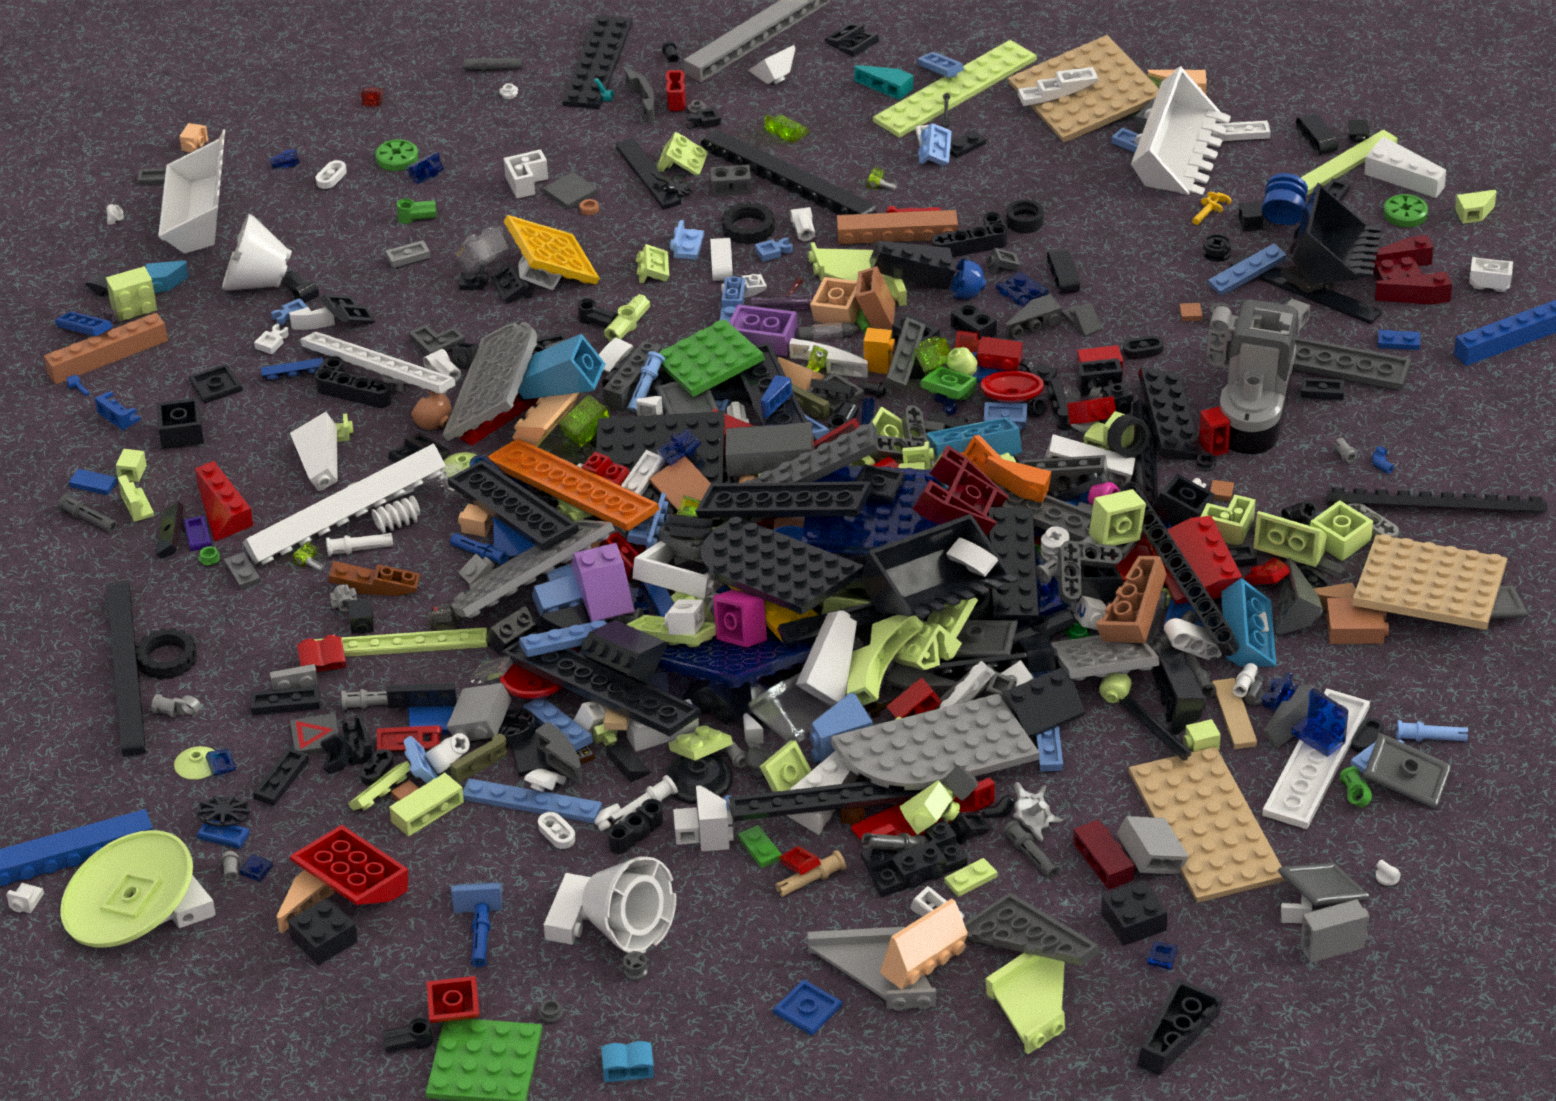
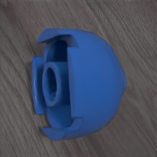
M963 258L960 259L955 268L959 271L952 278L951 292L956 291L952 297L962 300L973 299L979 294L980 290H984L986 279H984L982 268L977 263Z

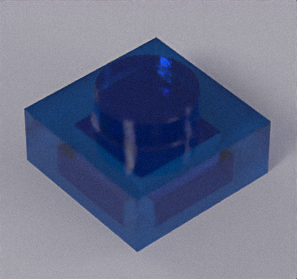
M229 748L207 752L205 758L213 776L235 771L236 765Z
M252 854L239 869L240 874L261 882L272 869L273 862Z
M1154 940L1147 964L1171 970L1178 953V946Z

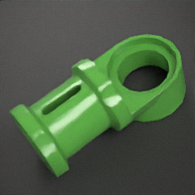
M1347 767L1342 770L1339 779L1348 788V800L1357 807H1365L1371 801V790L1368 784L1359 776L1360 772L1357 767ZM1363 794L1362 798L1356 801V796Z

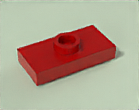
M800 846L791 849L779 857L784 866L799 875H803L821 865L819 857Z

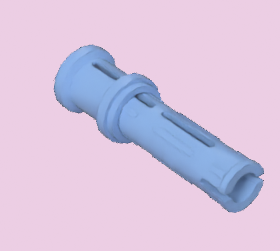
M648 352L646 364L640 370V380L627 407L631 412L637 413L636 400L646 398L653 380L658 378V370L661 363H664L665 357L657 352Z
M1397 720L1396 740L1415 739L1416 742L1423 741V739L1464 742L1468 740V727L1424 725L1421 721H1417V723H1402V720Z

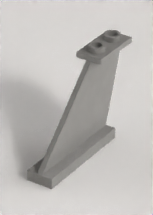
M905 927L808 932L809 954H817L885 999L887 1009L903 1010L916 1007L927 1009L936 1006V988L931 987L925 975L919 978L915 984H910L901 990L880 974L891 936Z

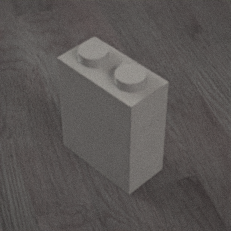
M498 683L462 689L447 724L451 735L462 733L468 737L469 741L492 738L498 734L512 700L504 685Z
M1126 816L1117 832V836L1140 873L1177 874L1181 872V867H1184L1189 858L1165 818Z
M1357 899L1303 914L1300 946L1310 963L1363 949L1365 939H1367L1368 911L1366 908H1362Z

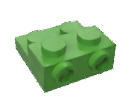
M939 366L921 380V388L927 389L931 393L946 395L949 399L967 400L975 393L977 378Z

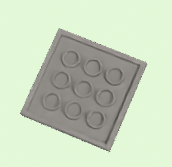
M1100 635L1051 642L1058 652V664L1070 679L1077 681L1084 680L1087 676L1105 677L1108 673L1126 674L1134 669L1150 670L1153 666H1159V657L1147 643L1103 642Z

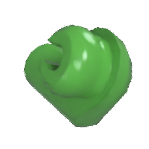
M860 309L856 318V324L865 333L867 328H871L863 310Z

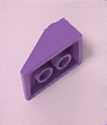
M737 305L729 322L755 346L770 342L775 354L780 356L788 355L791 338L795 339V332L798 328L797 312Z
M616 543L573 554L571 567L591 622L634 613L624 563Z

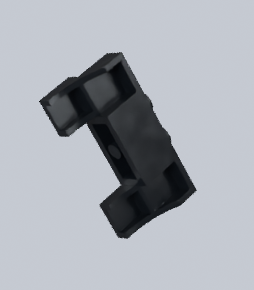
M946 820L931 825L924 830V834L929 842L890 856L887 850L876 848L861 851V859L882 898L910 887H918L921 883L931 879L937 880L944 874L967 866L968 857L957 844L956 834Z

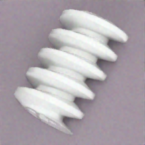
M413 495L409 499H401V502H393V506L386 504L385 509L380 506L377 508V512L374 509L371 510L373 520L383 534L386 533L385 527L393 531V524H396L398 528H402L401 521H404L407 526L410 525V518H412L414 523H417V516L420 515L418 502Z
M1050 527L1041 538L1040 565L1050 561L1052 556L1057 555L1058 549L1063 542L1069 541L1067 530L1061 527Z

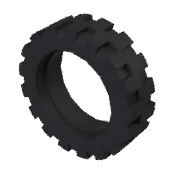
M738 203L736 206H730L729 210L726 209L724 215H722L723 234L725 237L730 238V241H735V243L756 244L767 240V237L772 236L775 230L772 210H768V207L765 205L761 206L760 203ZM742 218H756L763 221V224L749 229L739 228L733 223Z
M166 628L159 629L160 631L150 632V635H145L141 639L142 641L138 642L136 649L138 667L148 677H156L157 679L179 677L184 672L191 670V666L196 663L197 651L195 641L184 630L180 629L178 631L176 628L166 630ZM174 645L184 649L183 654L172 661L158 662L149 658L151 652L162 646Z

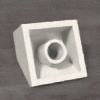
M696 786L701 851L729 849V841H733V827H728V824H733L730 810H727L726 800L702 786Z

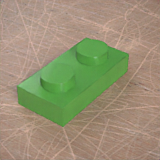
M759 825L738 834L739 841L761 868L780 860L779 857L782 854Z

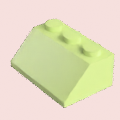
M1258 511L1253 549L1287 559L1291 558L1294 561L1316 567L1325 553L1327 535L1321 529Z

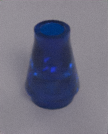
M289 148L270 158L273 169L296 167L295 165L300 163L296 149L291 150Z

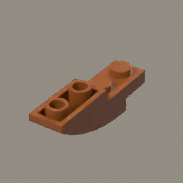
M333 561L328 582L340 585L347 584L350 587L349 589L355 588L357 594L398 596L416 592L421 574L377 564L376 570Z

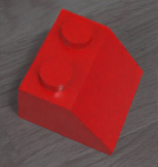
M476 976L427 981L430 1023L480 1017Z

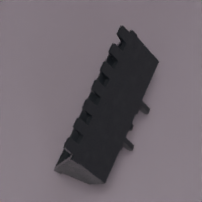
M1318 182L1303 210L1300 226L1295 229L1294 239L1296 241L1291 245L1290 254H1293L1292 260L1296 267L1301 270L1311 284L1359 280L1361 277L1373 276L1374 271L1368 269L1375 268V263L1370 262H1375L1377 257L1373 254H1378V249L1372 247H1379V241L1374 240L1381 239V234L1377 233L1382 232V227L1368 226Z
M972 514L869 550L861 580L878 612L908 617H925L930 615L928 610L941 611L945 609L944 605L954 606L959 604L960 600L958 599L970 600L975 598L974 594L982 595L988 593V588L999 589L1004 587L1003 583L1011 584L1018 581V578L1011 575ZM959 537L976 544L997 557L998 562L985 577L970 572L966 565L948 558L946 553Z

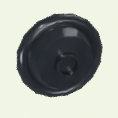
M709 754L698 760L680 756L671 762L665 771V775L672 779L678 790L673 796L680 801L690 804H697L696 786H702L717 796L722 797L728 792L733 783V772L729 764L714 754Z

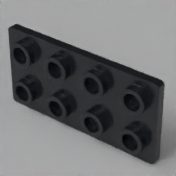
M1026 653L987 658L954 657L952 662L940 663L939 666H936L933 674L950 680L956 677H961L962 679L980 661L986 665L990 664L996 672H1003L1020 660L1024 664L1027 655Z

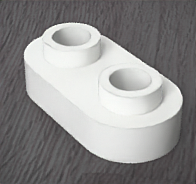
M338 160L329 162L316 175L317 186L322 189H329L335 186L345 176L347 172L346 164Z
M546 812L538 818L539 831L555 847L566 849L574 845L576 840L575 831L559 814Z

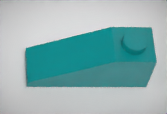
M854 66L855 82L898 100H901L913 90V75L896 68Z

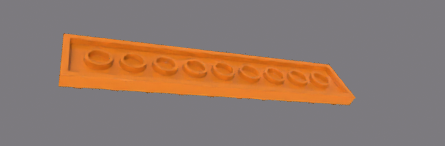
M519 438L486 457L487 463L492 467L596 517L611 522L613 525L626 531L635 528V526L651 518L656 511L660 510L658 503Z

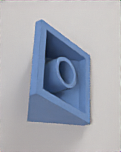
M502 882L451 886L454 913L474 912V906L477 903L488 904L490 907L489 911L502 910Z

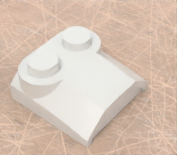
M1472 257L1469 284L1473 285L1475 289L1492 288L1495 291L1504 292L1510 288L1513 261Z

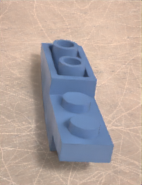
M737 276L725 277L720 320L725 319L730 322L737 305H744L745 278Z

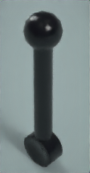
M949 93L943 95L945 104L942 126L945 128L950 126L948 121Z

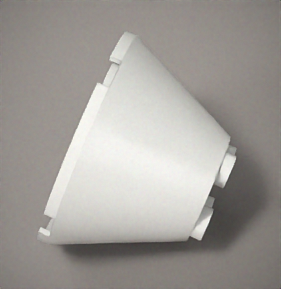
M248 214L237 238L238 245L235 252H232L222 285V290L225 291L266 287L279 288L282 277H284L287 269L286 263L289 261L292 250L287 249L253 215Z

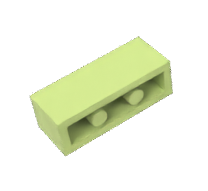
M444 773L390 806L391 822L409 837L464 802L462 787Z

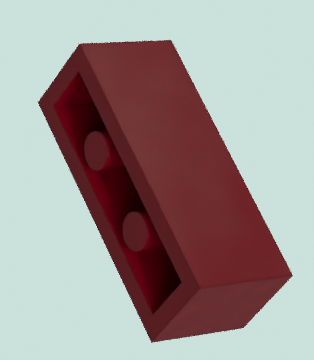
M1099 819L1074 828V846L1108 890L1133 881L1135 871L1133 860L1126 856L1121 844L1113 839L1110 830L1104 827Z

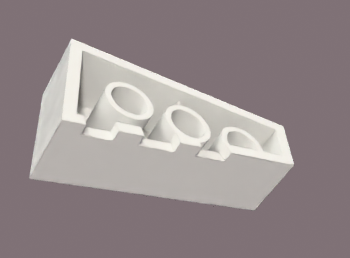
M1382 137L1366 156L1364 174L1436 198L1445 187L1446 169Z
M1054 434L1044 459L1106 455L1109 471L1108 482L1114 483L1118 488L1130 482L1135 458L1133 457L1127 458L1116 452Z

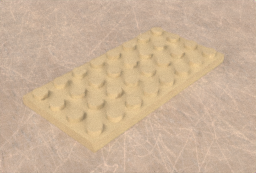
M1217 747L1191 752V756L1186 761H1183L1178 756H1173L1129 767V774L1152 818H1165L1189 856L1184 867H1181V874L1196 903L1286 881L1278 873V869L1282 866Z

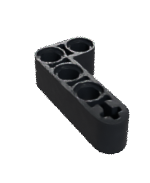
M987 212L983 216V226L935 235L932 238V246L950 248L952 258L994 250V248L1000 249L1007 245V226L999 213Z
M330 356L326 358L315 373L316 387L320 394L377 408H385L391 404L388 383L345 373L341 357Z

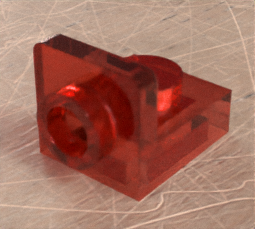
M370 87L361 90L362 106H381L384 88Z

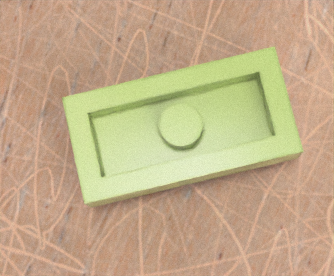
M982 858L944 878V883L959 897L997 878V871Z

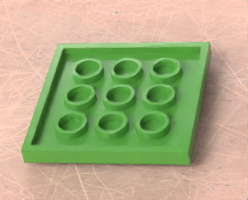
M725 319L717 321L704 330H699L696 334L682 339L675 345L659 352V354L665 357V361L661 363L660 367L692 397L765 360L764 354Z
M478 1019L443 1021L426 1090V1098L456 1101H527L542 1034V1024Z

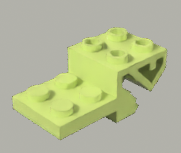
M958 599L960 603L957 605H944L945 609L933 611L928 616L927 622L920 620L923 623L922 631L909 639L896 653L893 660L901 665L927 670L939 666V659L951 660L954 658L962 644L956 638L978 599Z

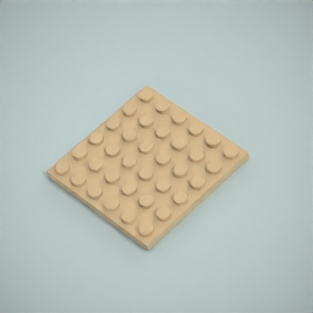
M1108 35L1008 77V82L1018 92L1020 88L1036 87L1037 80L1056 78L1057 71L1093 67L1098 76V82L1064 97L1030 105L1063 142L1075 139L1143 109L1157 96L1159 90Z
M1376 534L1354 593L1352 606L1487 630L1505 572L1507 558L1498 554L1489 555L1479 553L1476 550L1467 551L1457 549L1454 546L1444 547L1431 542L1422 543L1409 538L1399 539L1386 534Z

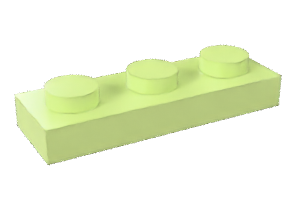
M408 761L396 765L348 803L350 808L353 810L360 808L363 811L375 803L373 801L375 797H382L391 791L389 786L394 782L397 785L407 778L406 773L410 771Z

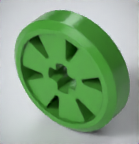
M401 139L390 140L381 144L376 149V163L379 167L389 171L405 170L415 165L418 161V149L410 141Z
M1401 194L1393 196L1385 202L1383 214L1385 219L1393 225L1414 227L1425 222L1428 215V206L1419 197Z

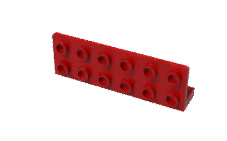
M990 777L980 782L977 781L978 786L963 801L957 796L953 801L959 804V812H975L994 803L995 783ZM907 801L901 802L851 826V831L860 841H862V836L865 833L898 836L901 833H907L910 836L916 835V832L900 809V806ZM940 817L938 821L934 824L942 822V817Z

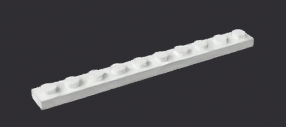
M314 332L301 338L302 347L311 349V351H317L326 356L341 357L342 360L352 365H358L367 370L391 376L408 384H414L423 389L435 391V393H445L448 389L455 386V379L453 377L319 332Z

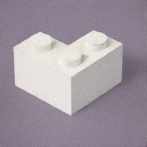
M541 149L504 158L505 177L517 199L535 195L534 182L548 179L547 160Z

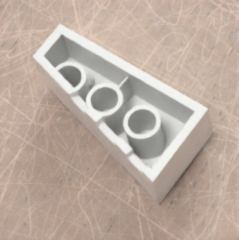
M834 751L790 790L854 783L860 774L856 775L842 762L836 751ZM835 810L786 816L819 835Z

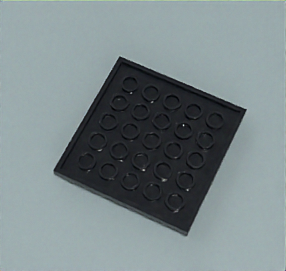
M725 412L598 418L596 452L609 456L613 463L627 467L630 472L646 450L664 457L665 463L659 472L685 455L711 484L724 483ZM650 483L642 496L659 503L661 494ZM668 504L667 513L679 514L670 504ZM593 515V521L607 522ZM711 518L713 520L712 524L723 523L720 518Z

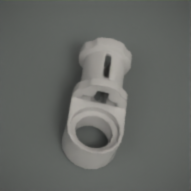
M156 694L152 701L151 711L155 714H168L172 718L176 717L177 714L193 715L192 717H195L201 704L196 698L188 695L182 699H169L161 694Z

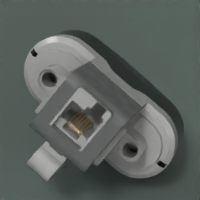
M1247 299L1242 302L1238 316L1232 315L1230 309L1224 306L1216 307L1213 311L1209 325L1206 359L1212 366L1229 369L1228 384L1222 389L1220 397V408L1230 420L1229 450L1241 454H1260L1272 449L1278 442L1292 387L1296 352L1295 340L1298 311L1293 306Z

